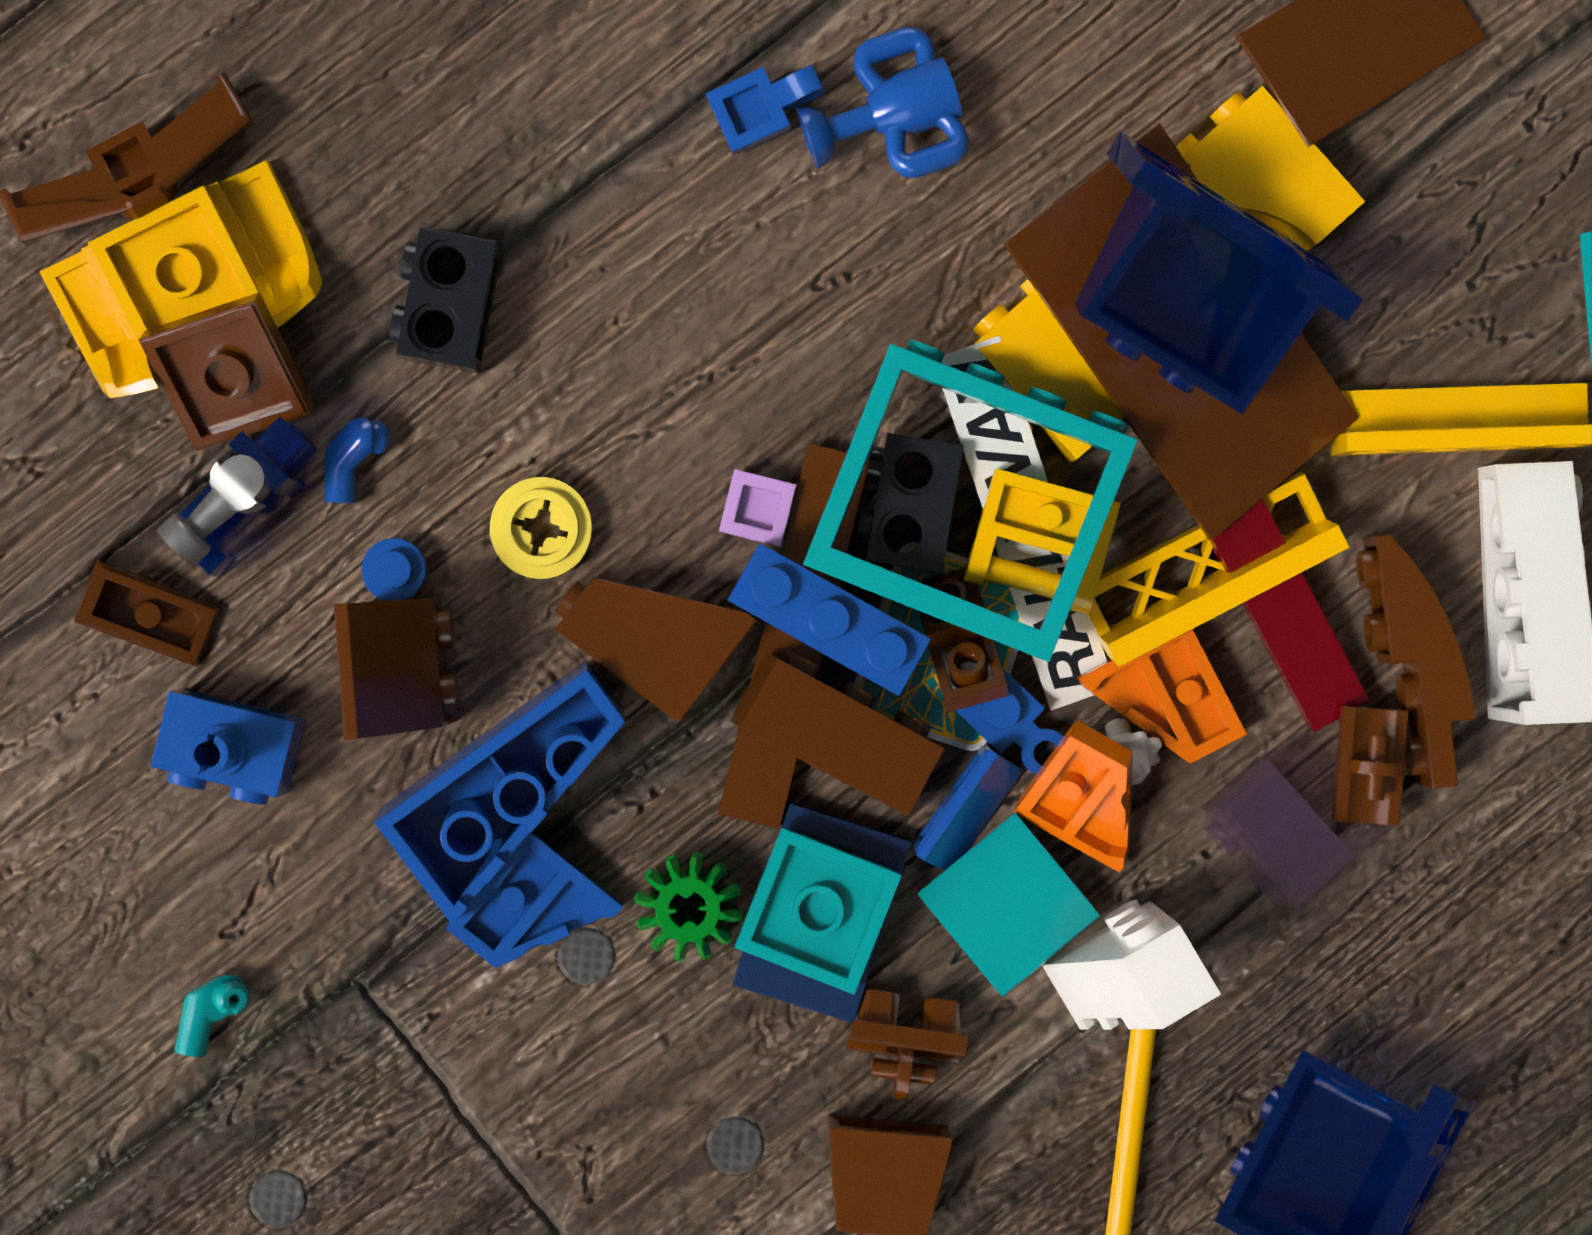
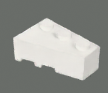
M1137 900L1121 905L1104 918L1108 926L1042 965L1080 1030H1088L1098 1021L1104 1030H1111L1119 1025L1116 1018H1122L1128 1029H1164L1221 995L1180 924L1151 901L1140 906Z

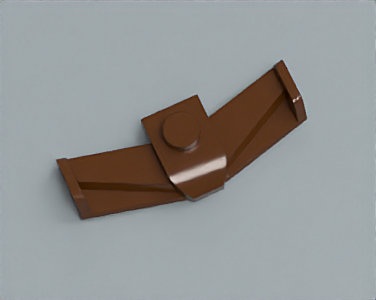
M219 74L216 77L217 85L153 137L143 121L85 151L94 169L14 193H10L7 189L1 190L0 200L20 241L27 246L37 243L36 238L120 213L126 219H138L170 202L177 194L178 186L176 183L239 130L244 128L247 131L254 125L252 118L227 74Z

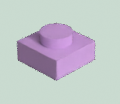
M734 469L719 532L781 547L796 484Z

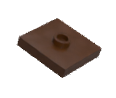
M260 292L145 330L138 339L196 451L310 415L315 407V403Z

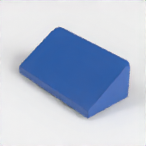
M987 744L985 746L981 745L914 841L913 845L916 855L922 860L946 870L966 854L1020 777V768Z

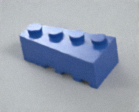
M586 659L380 808L374 823L452 926L485 884L489 883L503 867L507 858L524 838L543 820L548 810L563 792L575 782L625 723L624 709Z

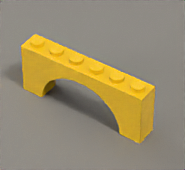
M1263 86L1248 99L1238 90L1210 116L1217 127L1200 142L1190 133L1176 146L1185 161L1191 165V170L1224 218L1242 219L1269 227L1292 241L1303 253L1322 241L1365 202L1315 144L1307 147L1282 107ZM1028 279L1020 286L1028 296L1016 307L1008 312L1002 304H999L973 328V331L980 337L974 344L1000 335L1001 342L978 349L993 367L1006 377L1005 381L1015 392L1027 396L1030 387H1035L1053 393L1067 400L1064 411L1086 420L1089 419L1091 411L1101 412L1119 420L1124 418ZM1035 424L1069 463L1077 460L1091 447V445Z

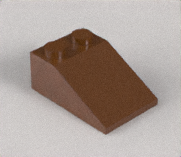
M441 598L334 604L344 740L439 728L451 724L450 712H459L460 690L457 674H447L445 649L455 647V627L452 610H442Z

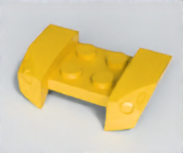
M265 160L222 182L217 181L207 187L203 185L138 219H134L88 242V246L81 248L82 251L40 271L95 379L109 398L137 394L159 387L160 381L138 341L145 330L260 292L277 328H279L312 301L322 286V278L307 235L269 160Z

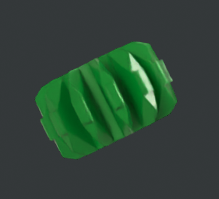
M697 851L693 852L691 856L689 871H682L680 860L675 853L667 855L666 867L671 876L669 879L659 870L652 867L649 868L644 877L660 893L647 890L637 891L634 902L640 906L655 908V911L645 913L637 919L638 929L647 930L659 925L661 929L651 941V947L655 951H659L665 946L670 937L677 940L674 959L678 961H684L688 942L694 941L702 959L709 958L712 951L707 938L708 934L725 945H728L732 940V934L729 929L718 920L737 922L742 919V909L733 905L721 904V902L735 898L740 894L739 884L733 882L717 888L716 883L723 877L726 865L721 861L717 862L706 876L700 873L703 864V853ZM694 892L699 894L703 898L700 902L699 910L706 911L705 914L698 918L690 913L683 920L677 917L675 913L678 902L671 901L676 894L684 898L690 897Z

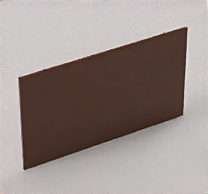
M1160 123L1003 243L1209 540L1217 537L1358 419V416L1332 379L1333 376L1327 372L1191 170V165L1185 161Z

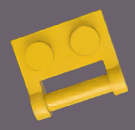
M995 468L963 581L982 586L984 580L1053 598L1062 575L993 556L992 553L996 539L1000 537L1069 557L1093 495ZM1113 501L1071 606V611L1088 615L1091 610L1121 505L1119 502Z

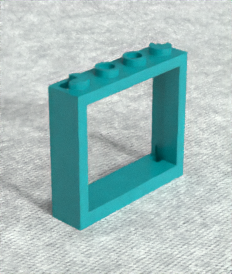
M911 339L908 340L905 349L890 343L803 565L1050 662L1138 439L1125 435L1128 424L1112 416L1091 411L1089 419L1086 420L1064 411L1067 400L1053 393L1030 387L1027 396L1006 389L1002 387L1006 377L986 367L969 363L965 373L942 364L945 353L934 347ZM902 373L1110 453L1040 630L833 548Z

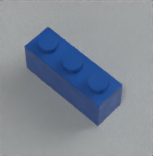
M761 543L757 546L727 600L898 696L901 694L931 640L929 637Z

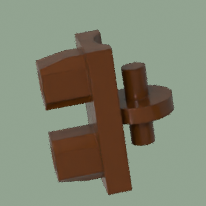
M1340 706L1331 820L1399 826L1403 777H1405L1406 767L1404 762L1409 711Z
M869 989L864 996L857 1020L853 1019L848 1031L846 1050L897 1057L896 1060L873 1057L870 1074L872 1077L894 1079L893 1098L907 1100L910 1082L934 1085L936 1066L913 1063V1059L952 1065L960 1064L961 1056L965 1057L968 1035L960 1034L959 1002L938 998H925L922 1006L920 1029L897 1026L900 995L893 992Z

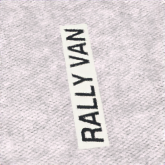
M1000 335L945 354L942 364L965 373L969 363L998 372L978 348L1001 342ZM1004 381L1002 387L1014 391L1011 388V386L1006 381ZM942 388L961 445H964L963 451L982 508L985 504L995 468L1048 482L1028 421L980 402H963L967 397ZM997 537L995 542L1000 558L1061 575L1069 558L1068 556ZM1009 587L1021 623L1040 630L1052 598ZM1071 610L1050 662L1032 656L1050 711L1094 696V694L1081 686L1077 676L1107 661L1102 644L1088 616Z

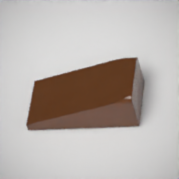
M97 559L74 615V622L197 667L221 608L124 568Z

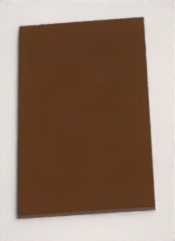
M1295 0L1236 36V39L1307 147L1486 38L1462 0Z

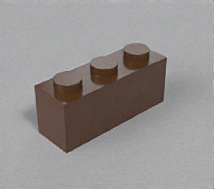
M789 650L783 661L765 654L730 722L896 811L909 816L944 750L943 747L927 739L932 727L900 710L897 711L893 720L872 709L878 698L847 681L842 682L838 691L817 680L822 671L821 667Z

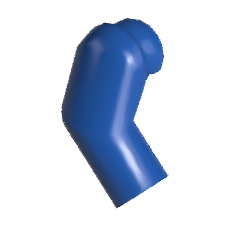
M366 417L350 420L327 445L325 451V503H357V466L368 454H382L389 446V430L383 422L377 420L370 422Z

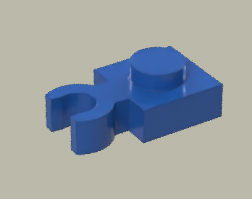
M1002 668L1009 696L957 710L956 712L1000 754L1015 742L1019 746V756L1022 764L1036 775L1042 767L1034 758L1036 745L1042 741H1051L1057 747L1063 736L1050 728H1038L1033 723L1045 708Z

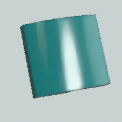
M1016 813L1011 815L917 893L1003 998L1101 917Z

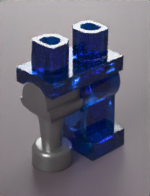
M281 416L258 438L241 431L228 444L239 455L232 456L223 464L216 461L210 471V484L180 514H173L157 529L162 539L181 558L194 567L198 564L209 576L221 577L238 560L226 546L256 517L270 515L279 508L284 500V495L294 499L307 486L297 474L321 451L292 422L288 423Z

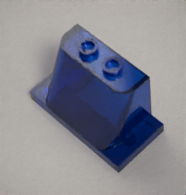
M1122 131L1107 151L1108 157L1133 188L1074 305L1082 317L1109 333L1105 341L1115 350L1133 361H1138L1142 354L1162 365L1158 373L1183 392L1191 394L1198 387L1235 411L1243 414L1320 305L1348 322L1363 301L1359 294L1330 264Z
M1302 1050L1284 1087L1278 1084L1275 1085L1265 1099L1259 1117L1266 1122L1255 1143L1247 1141L1238 1152L1230 1170V1174L1236 1177V1180L1215 1222L1237 1235H1409L1477 1100L1454 1088L1434 1084L1422 1108H1419L1310 1051Z

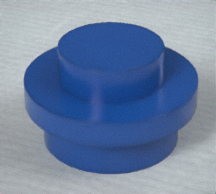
M390 538L379 541L368 550L362 562V578L367 589L374 596L384 601L407 600L413 597L422 588L426 578L427 568L422 553L415 545L403 539Z

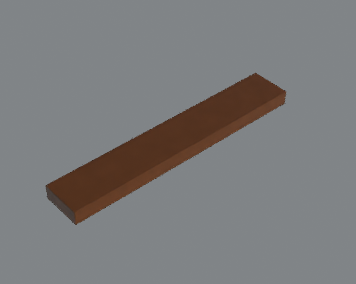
M809 443L781 555L839 587L840 579L807 567L803 563L847 453ZM870 458L867 461L833 547L846 554ZM765 622L751 680L765 654L783 661L789 650L820 666L822 654ZM739 727L718 814L780 829L797 757Z

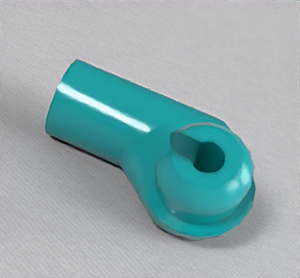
M218 975L191 990L186 995L174 1049L176 1053L190 1057H205L212 1024L233 1013L238 1015L243 1012L249 1002V992L239 977Z

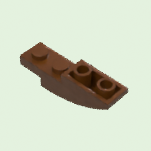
M1391 535L1363 537L1364 550L1358 551L1356 554V571L1361 588H1368L1371 614H1365L1364 638L1369 652H1376L1377 663L1403 664L1404 674H1398L1396 677V694L1400 709L1409 711L1411 737H1406V769L1409 775H1416V783L1432 789L1458 786L1451 722L1476 719L1471 685L1461 649L1437 596L1411 557Z

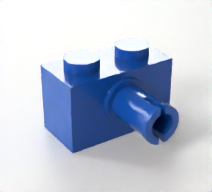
M185 689L169 691L150 767L169 771L167 781L179 786L204 790L207 781L231 786L229 796L234 799L267 805L269 796L277 798L289 793L307 719Z

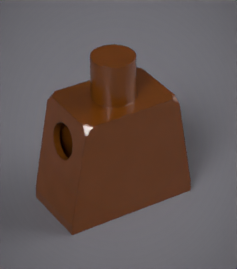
M828 1115L836 1230L858 1233L860 1235H928L951 1150L952 1137L948 1126Z

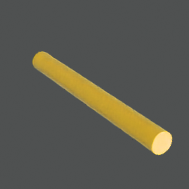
M1156 1029L1130 1030L1105 1235H1131Z

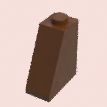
M593 578L587 587L581 582L576 581L555 609V612L563 617L555 628L556 631L678 723L757 620L745 611L599 578Z

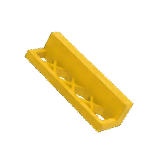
M1587 383L1341 391L1358 416V419L1330 442L1331 456L1592 446V424L1589 425L1588 387Z
M1298 472L1285 479L1263 497V500L1270 513H1272L1275 503L1296 493L1310 522L1288 534H1282L1286 541L1284 545L1232 573L1226 572L1219 560L1209 558L1213 546L1200 526L1196 525L1102 574L1095 597L1117 585L1139 591L1132 614L1111 626H1108L1094 598L1091 610L1087 616L1107 656L1120 667L1348 549L1349 546L1339 525L1326 519L1306 475ZM1202 542L1198 554L1186 550ZM1173 556H1179L1195 562L1188 585L1175 593L1153 587L1161 562ZM1206 566L1219 569L1203 577ZM1146 571L1142 583L1130 580V578ZM1150 595L1162 598L1146 607Z

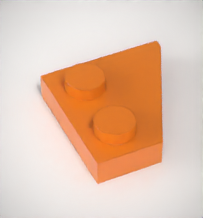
M1193 629L1120 667L1110 659L1077 676L1081 686L1150 736L1159 738L1161 744L1190 764L1247 735Z
M1076 720L1021 794L1014 813L1106 866L1120 872L1124 868L1129 853L1133 751Z

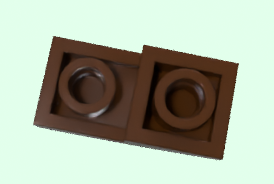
M966 568L917 581L985 608L978 585L963 581ZM918 611L925 636L931 639L928 647L947 713L1009 696L1007 683L992 639Z

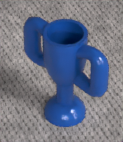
M901 27L870 38L856 49L853 67L856 76L869 93V96L866 98V105L826 118L820 110L808 106L797 108L800 126L817 169L828 164L835 153L836 142L873 129L878 134L885 135L887 158L890 165L904 178H920L956 165L968 153L969 136L964 125L959 120L962 118V108L952 75L942 57L935 59L936 55L931 38L920 28ZM916 51V65L898 72L887 80H884L873 68V65ZM939 127L949 137V140L907 154L905 152L906 135L922 133Z

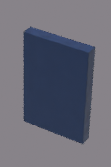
M792 802L789 803L782 825L901 873L911 845L909 839ZM890 907L855 995L742 951L732 985L852 1023L853 1019L855 1020Z

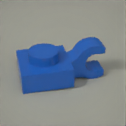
M810 65L772 84L764 67H761L706 93V97L734 156L790 130L791 127L784 111L810 103L822 97L824 93L813 65Z

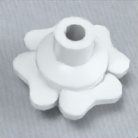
M1126 719L1111 720L1105 725L1106 736L1133 751L1132 785L1141 784L1147 774L1151 772V766L1156 765L1160 761L1158 751L1162 747L1161 740L1156 737H1147L1145 732L1132 733L1129 721Z

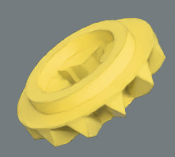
M533 477L512 485L498 499L491 514L490 537L497 555L511 570L529 578H553L569 571L579 564L591 542V514L584 500L572 487L553 478ZM546 500L551 501L548 510L551 512L550 522L560 526V530L567 531L568 536L567 538L562 536L546 538L543 547H539L537 556H534L533 534L525 531L522 526L514 525L515 520L537 519L540 511L545 508Z

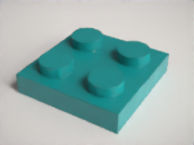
M781 826L734 948L855 995L902 874L899 871Z

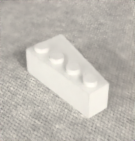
M1573 461L1494 464L1478 467L1488 719L1523 725L1592 722V619L1585 569V550L1582 543L1579 518L1583 501V490L1579 476L1574 475Z

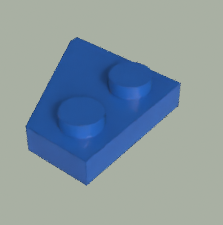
M533 830L507 858L506 863L492 880L486 883L468 904V908L453 926L449 921L446 923V929L494 968H497L524 956L525 952L539 945L547 946L570 936L571 931L603 917L608 919L617 915L623 908V904Z

